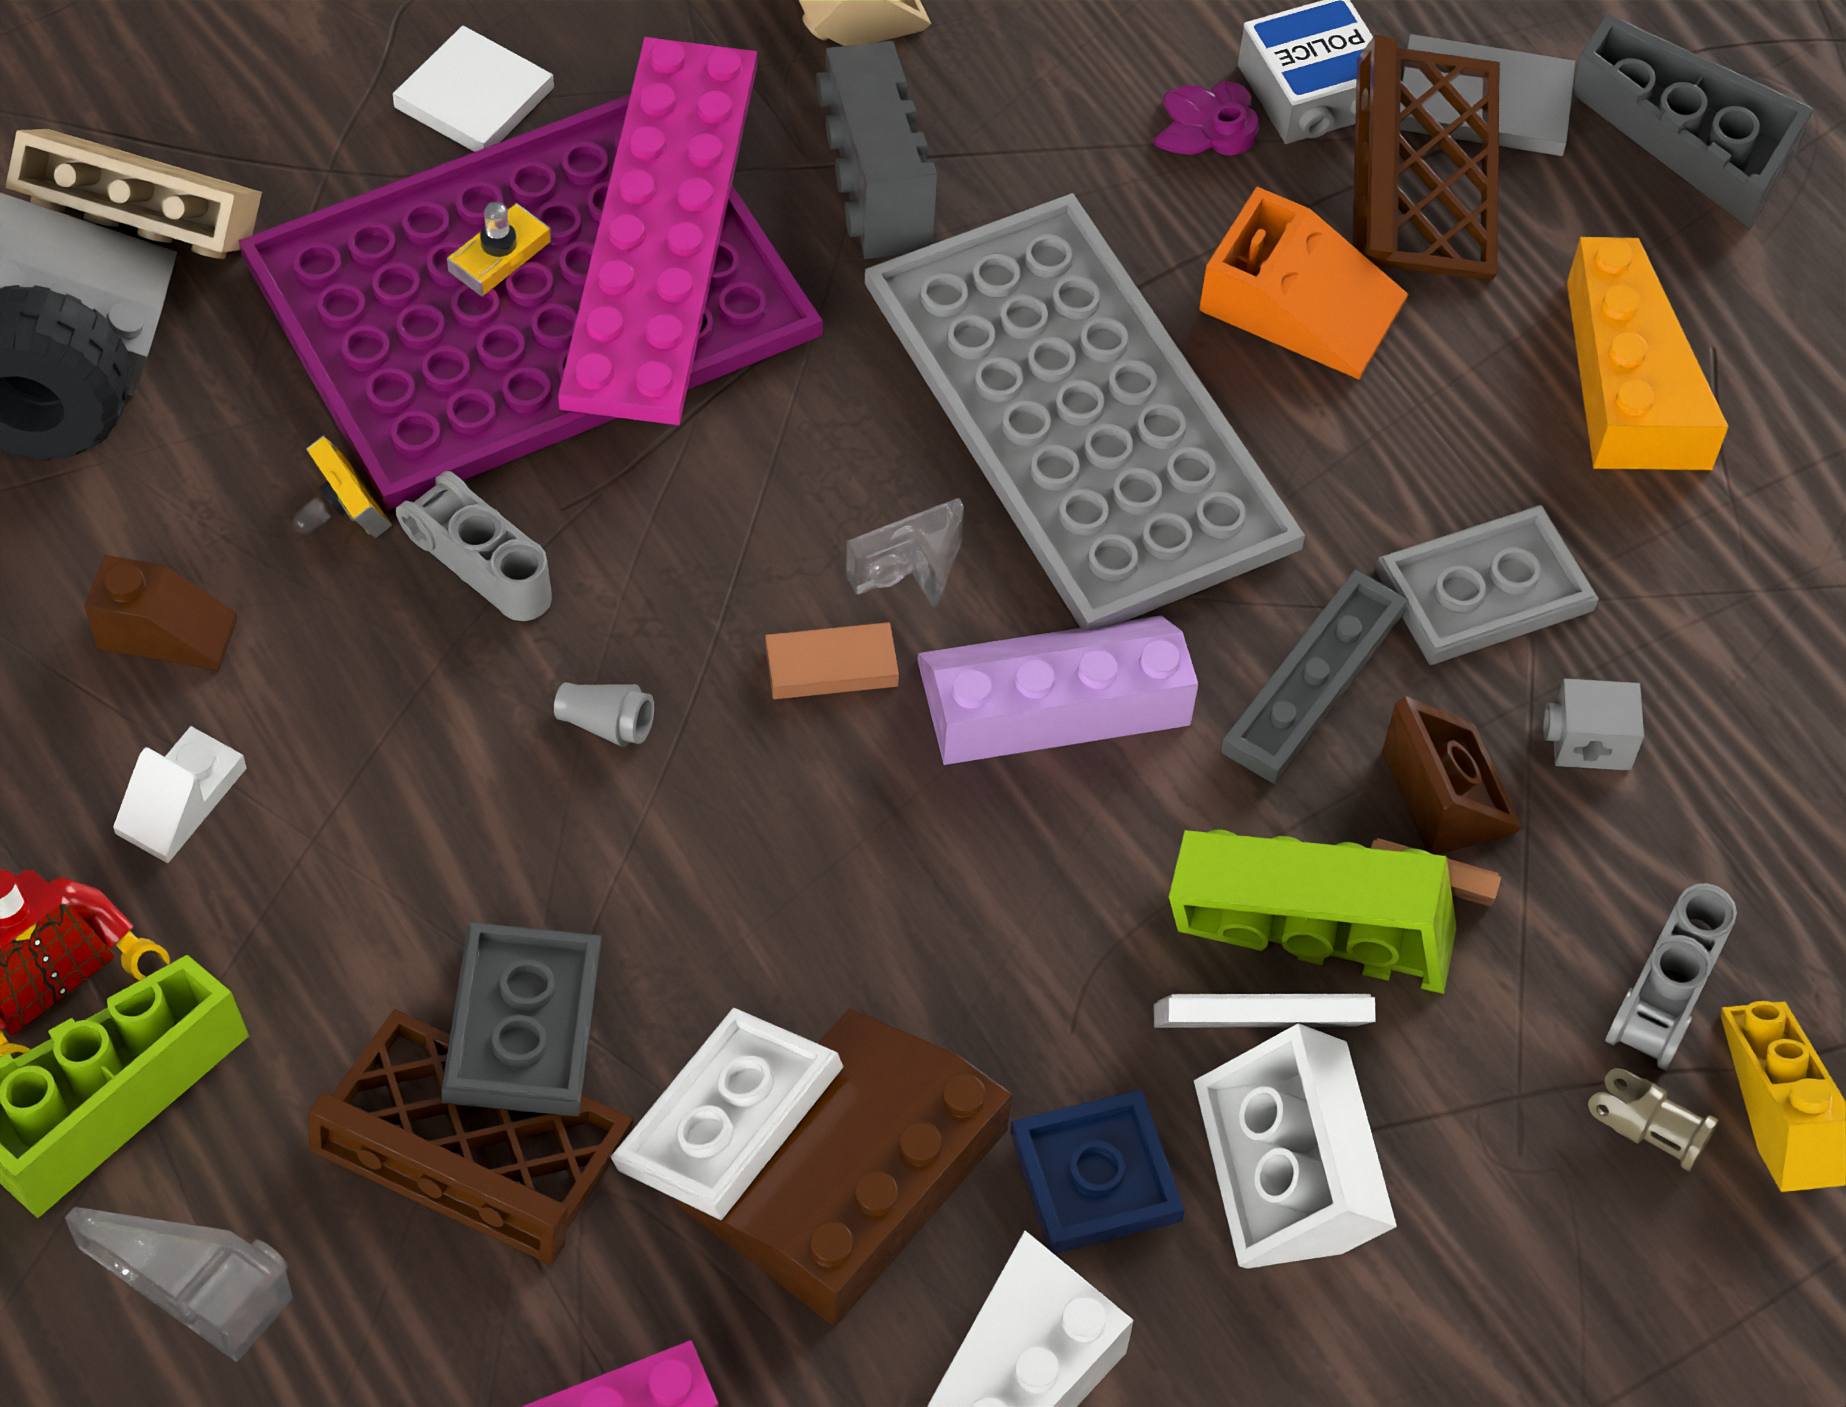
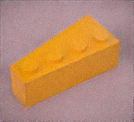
M1580 237L1567 280L1593 469L1712 470L1728 430V424L1639 238Z

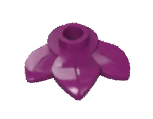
M1225 80L1216 84L1210 91L1200 86L1190 85L1170 90L1163 96V105L1174 122L1153 139L1154 145L1169 152L1188 155L1198 154L1211 147L1215 152L1222 155H1237L1249 150L1254 145L1260 128L1258 115L1250 108L1252 98L1249 91L1238 83Z

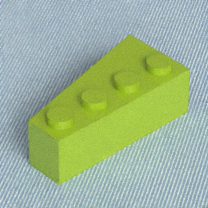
M1185 830L1169 893L1178 932L1259 951L1264 950L1268 946L1269 941L1279 943L1289 953L1298 956L1297 960L1323 965L1324 958L1329 956L1363 963L1362 975L1389 981L1391 970L1423 977L1421 989L1444 994L1457 929L1446 856L1432 855L1420 849H1407L1402 852L1370 849L1351 842L1329 845L1301 842L1289 836H1276L1269 839L1238 836L1226 830H1211L1208 832Z
M185 955L107 998L108 1008L86 1020L75 1022L73 1018H70L50 1029L48 1032L51 1039L13 1059L10 1053L0 1057V1184L37 1218L43 1215L249 1037L232 992L190 956Z

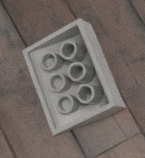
M0 193V288L12 285H19L20 287H33L34 285L51 288V291L64 295L67 293L80 299L81 303L92 310L95 308L106 318L111 329L116 330L128 350V358L130 363H132V376L127 395L134 396L162 311L177 252Z

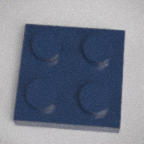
M1142 1089L1011 1121L1010 1135L1048 1250L1053 1254L1182 1222L1185 1209Z

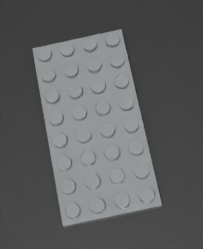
M1073 193L865 269V286L1080 628L1091 630L1130 620L1302 550L1305 534Z

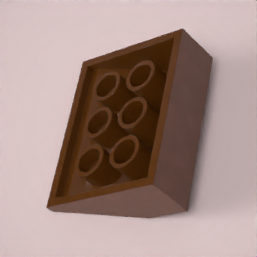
M849 1009L817 1043L838 1053L843 1065L842 1070L725 1217L719 1220L674 1198L675 1204L834 1327L1007 1132L1012 1100L1010 1092L958 1054L853 1009Z

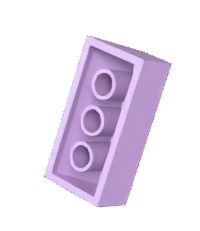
M1161 615L1123 621L1091 630L1077 628L918 653L917 658L944 765L1190 726L1198 689V681L1184 634Z

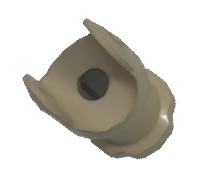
M1621 1068L1610 1070L1605 1076V1085L1614 1096L1605 1092L1593 1094L1588 1102L1591 1114L1638 1144L1646 1140L1680 1159L1681 1167L1691 1172L1708 1144L1718 1124V1119L1711 1115L1702 1118L1667 1099V1090L1647 1079H1641ZM1617 1079H1623L1627 1086L1618 1084ZM1599 1105H1605L1609 1112H1603Z

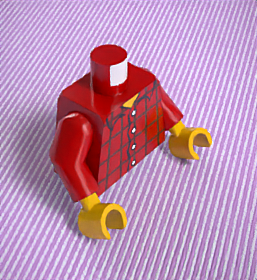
M0 870V1057L7 1053H10V1055L13 1053L17 1058L31 1050L23 1045L9 1043L1 1031L2 1029L10 1036H13L113 960L115 957L110 948L114 945L122 951L121 963L124 970L139 981L146 977L138 970L137 963L139 957L146 951L152 950L158 959L169 965L170 957L167 951L149 939H138L130 931L134 925L100 890L93 886L64 877L56 878L47 883L34 870L23 871L16 877L7 870Z

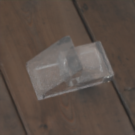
M956 498L848 540L846 577L855 593L858 595L876 587H890L898 583L904 576L912 573L933 607H937L962 543L964 505L961 500Z

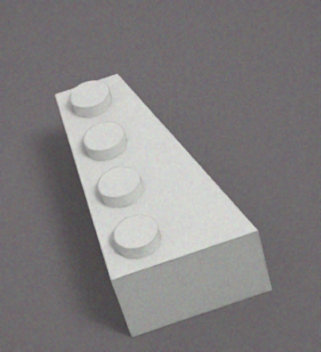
M1024 1231L927 1407H1077L1126 1354L1134 1320L1027 1231Z

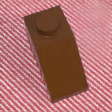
M104 555L85 604L97 649L218 671L222 665L237 622L235 611L166 565Z

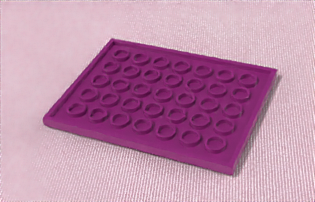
M631 94L238 240L244 262L386 511L398 507L404 501L411 502L420 498L436 486L435 478L444 471L454 473L463 481L619 418L559 410L558 394ZM733 185L731 186L687 390L818 338L823 333V320ZM517 203L550 227L551 242L482 297L448 272L447 258L481 232L487 224L495 221Z

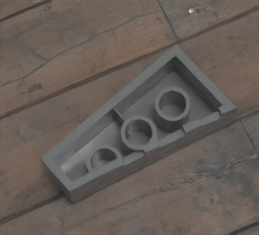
M1606 14L1582 51L1572 94L1750 230L1800 149L1814 109L1610 14Z
M886 41L826 48L825 72L816 73V87L820 107H830L831 115H826V134L829 149H839L841 158L835 159L838 190L840 193L849 192L851 202L845 203V217L849 237L859 236L864 259L905 255L932 245L937 172L934 163H927L925 154H928V145L924 133L917 132V112L913 99L907 100V82L894 42Z

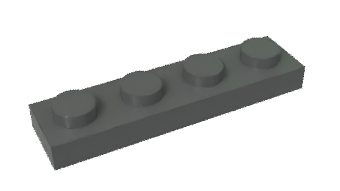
M1355 569L1225 736L1221 753L1275 785L1404 615L1408 599Z

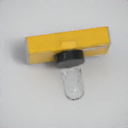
M500 202L489 203L484 210L485 227L447 258L448 272L482 297L551 242L550 227L517 203L508 210Z
M322 436L307 448V451L327 479L319 488L340 515L343 516L347 513L352 521L354 519L365 529L368 535L370 533L375 538L392 526L347 457L337 447ZM316 497L295 513L292 525L298 533L308 534L331 518L332 515L322 501Z

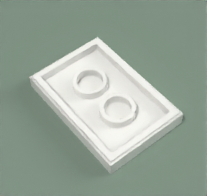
M1171 994L1154 1004V1028L1292 1027L1298 1023L1307 1027H1356L1375 1022V997H1371V994Z
M733 1007L611 1155V1159L619 1172L722 1220L842 1070L843 1065L839 1055L833 1050Z

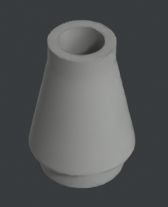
M564 682L559 687L555 697L554 715L558 720L570 722L614 744L625 747L630 742L641 744L647 738L654 717V700L651 694L641 692L640 687L636 684L577 685Z

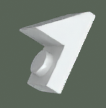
M190 726L165 757L145 747L139 755L114 823L115 834L169 863L247 769L244 755Z

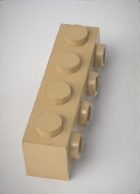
M51 129L17 130L5 186L7 189L30 195V202L60 211L66 210V206L84 211L83 218L90 222L114 227L119 226L121 222L137 227V234L141 237L171 243L174 238L191 243V251L197 254L225 259L227 252L240 250L238 240L253 235L262 192Z

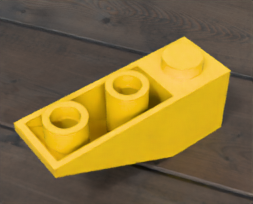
M1756 1001L1749 1005L1721 1007L1720 1016L1757 1149L1780 1191L1787 1192L1845 1186L1846 1101L1785 1001Z

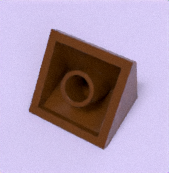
M1406 696L1395 703L1382 753L1427 852L1438 855L1510 836L1523 828L1474 723Z

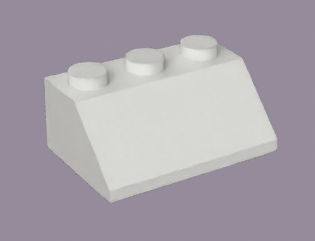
M1298 1023L1194 1080L1232 1241L1240 1267L1254 1268L1343 1254L1397 1227L1346 1041Z

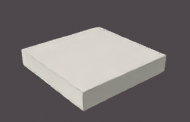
M462 25L393 93V102L396 109L476 152L500 143L554 88L553 74Z

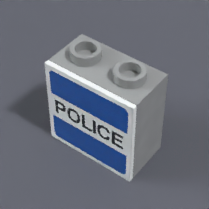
M1322 0L1244 23L1238 67L1285 144L1305 138H1316L1326 132L1355 124L1357 58L1373 36L1350 0Z

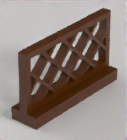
M1374 35L1357 58L1352 245L1378 268L1387 267L1492 281L1497 275L1500 62L1398 48L1397 38ZM1401 67L1419 69L1434 86L1417 99L1401 82ZM1459 75L1483 78V98L1473 106L1450 83ZM1438 92L1460 114V117L1445 129L1423 106L1425 102ZM1400 102L1405 107L1402 112H1400ZM1481 109H1482V117L1477 113V112H1478L1479 110H1481ZM1411 114L1433 138L1417 152L1400 135V123ZM1465 122L1482 139V151L1472 159L1467 156L1450 136L1452 132ZM1437 145L1460 168L1444 182L1440 180L1422 159L1424 155ZM1399 155H1400V156L1404 159V161H1405V162H1403L1400 166H1399ZM1481 161L1482 171L1476 166ZM1410 167L1432 191L1416 205L1399 188V176ZM1464 175L1481 192V205L1471 213L1449 190V187ZM1436 198L1459 221L1457 225L1443 236L1420 212ZM1398 208H1399V210L1404 214V215H1403L1401 218H1399V219H1398ZM1480 214H1481V224L1475 219V218H1477ZM1408 221L1431 244L1422 254L1398 251V229ZM1465 228L1481 246L1480 261L1462 259L1448 241ZM1437 251L1440 254V256H1434L1432 254Z
M394 1009L331 1095L322 1092L308 1111L309 1151L552 1265L565 1246L567 1229L612 1162L611 1155L632 1131L633 1118L582 1095L579 1117L547 1113L511 1122L507 1109L495 1108L500 1125L464 1133L457 1111L477 1106L442 1103V1085L451 1034ZM398 1036H401L423 1046L428 1059L391 1066L387 1052ZM380 1064L381 1069L374 1070ZM434 1075L440 1097L406 1105L403 1104L397 1083ZM387 1086L393 1108L368 1113L350 1105L358 1092ZM446 1114L453 1136L427 1141L413 1134L410 1122ZM590 1123L608 1132L601 1144L572 1150L565 1128ZM553 1131L561 1153L525 1161L518 1139ZM506 1142L513 1164L489 1170L473 1161L470 1150ZM586 1165L583 1172L580 1173L578 1167ZM567 1170L572 1188L562 1203L535 1191L531 1178Z

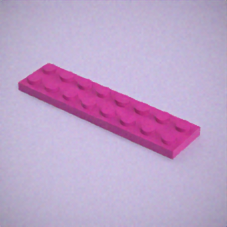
M644 37L558 394L559 410L680 426L755 80L757 51Z

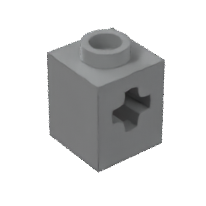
M1564 679L1556 702L1546 704L1543 719L1545 741H1554L1555 766L1631 771L1644 739L1640 683Z

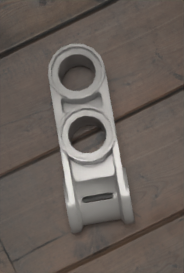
M444 471L435 478L436 486L415 502L404 501L396 508V516L400 525L417 546L433 554L456 573L462 581L468 583L497 607L506 617L518 621L533 620L543 615L550 607L552 592L546 553L543 548L506 520L496 509L490 507L473 493L454 473Z
M1704 883L1686 888L1679 896L1634 989H1629L1606 1036L1605 1042L1613 1046L1619 1041L1657 1059V1067L1667 1071L1692 1019L1690 1014L1735 923L1737 915L1735 902L1726 891L1718 886ZM1689 919L1701 920L1709 925L1712 930L1699 929L1691 924ZM1671 970L1677 972L1687 982L1679 983L1672 981L1662 971Z

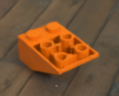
M1256 187L1206 265L1199 311L1356 379H1360L1407 300L1408 293L1310 208Z

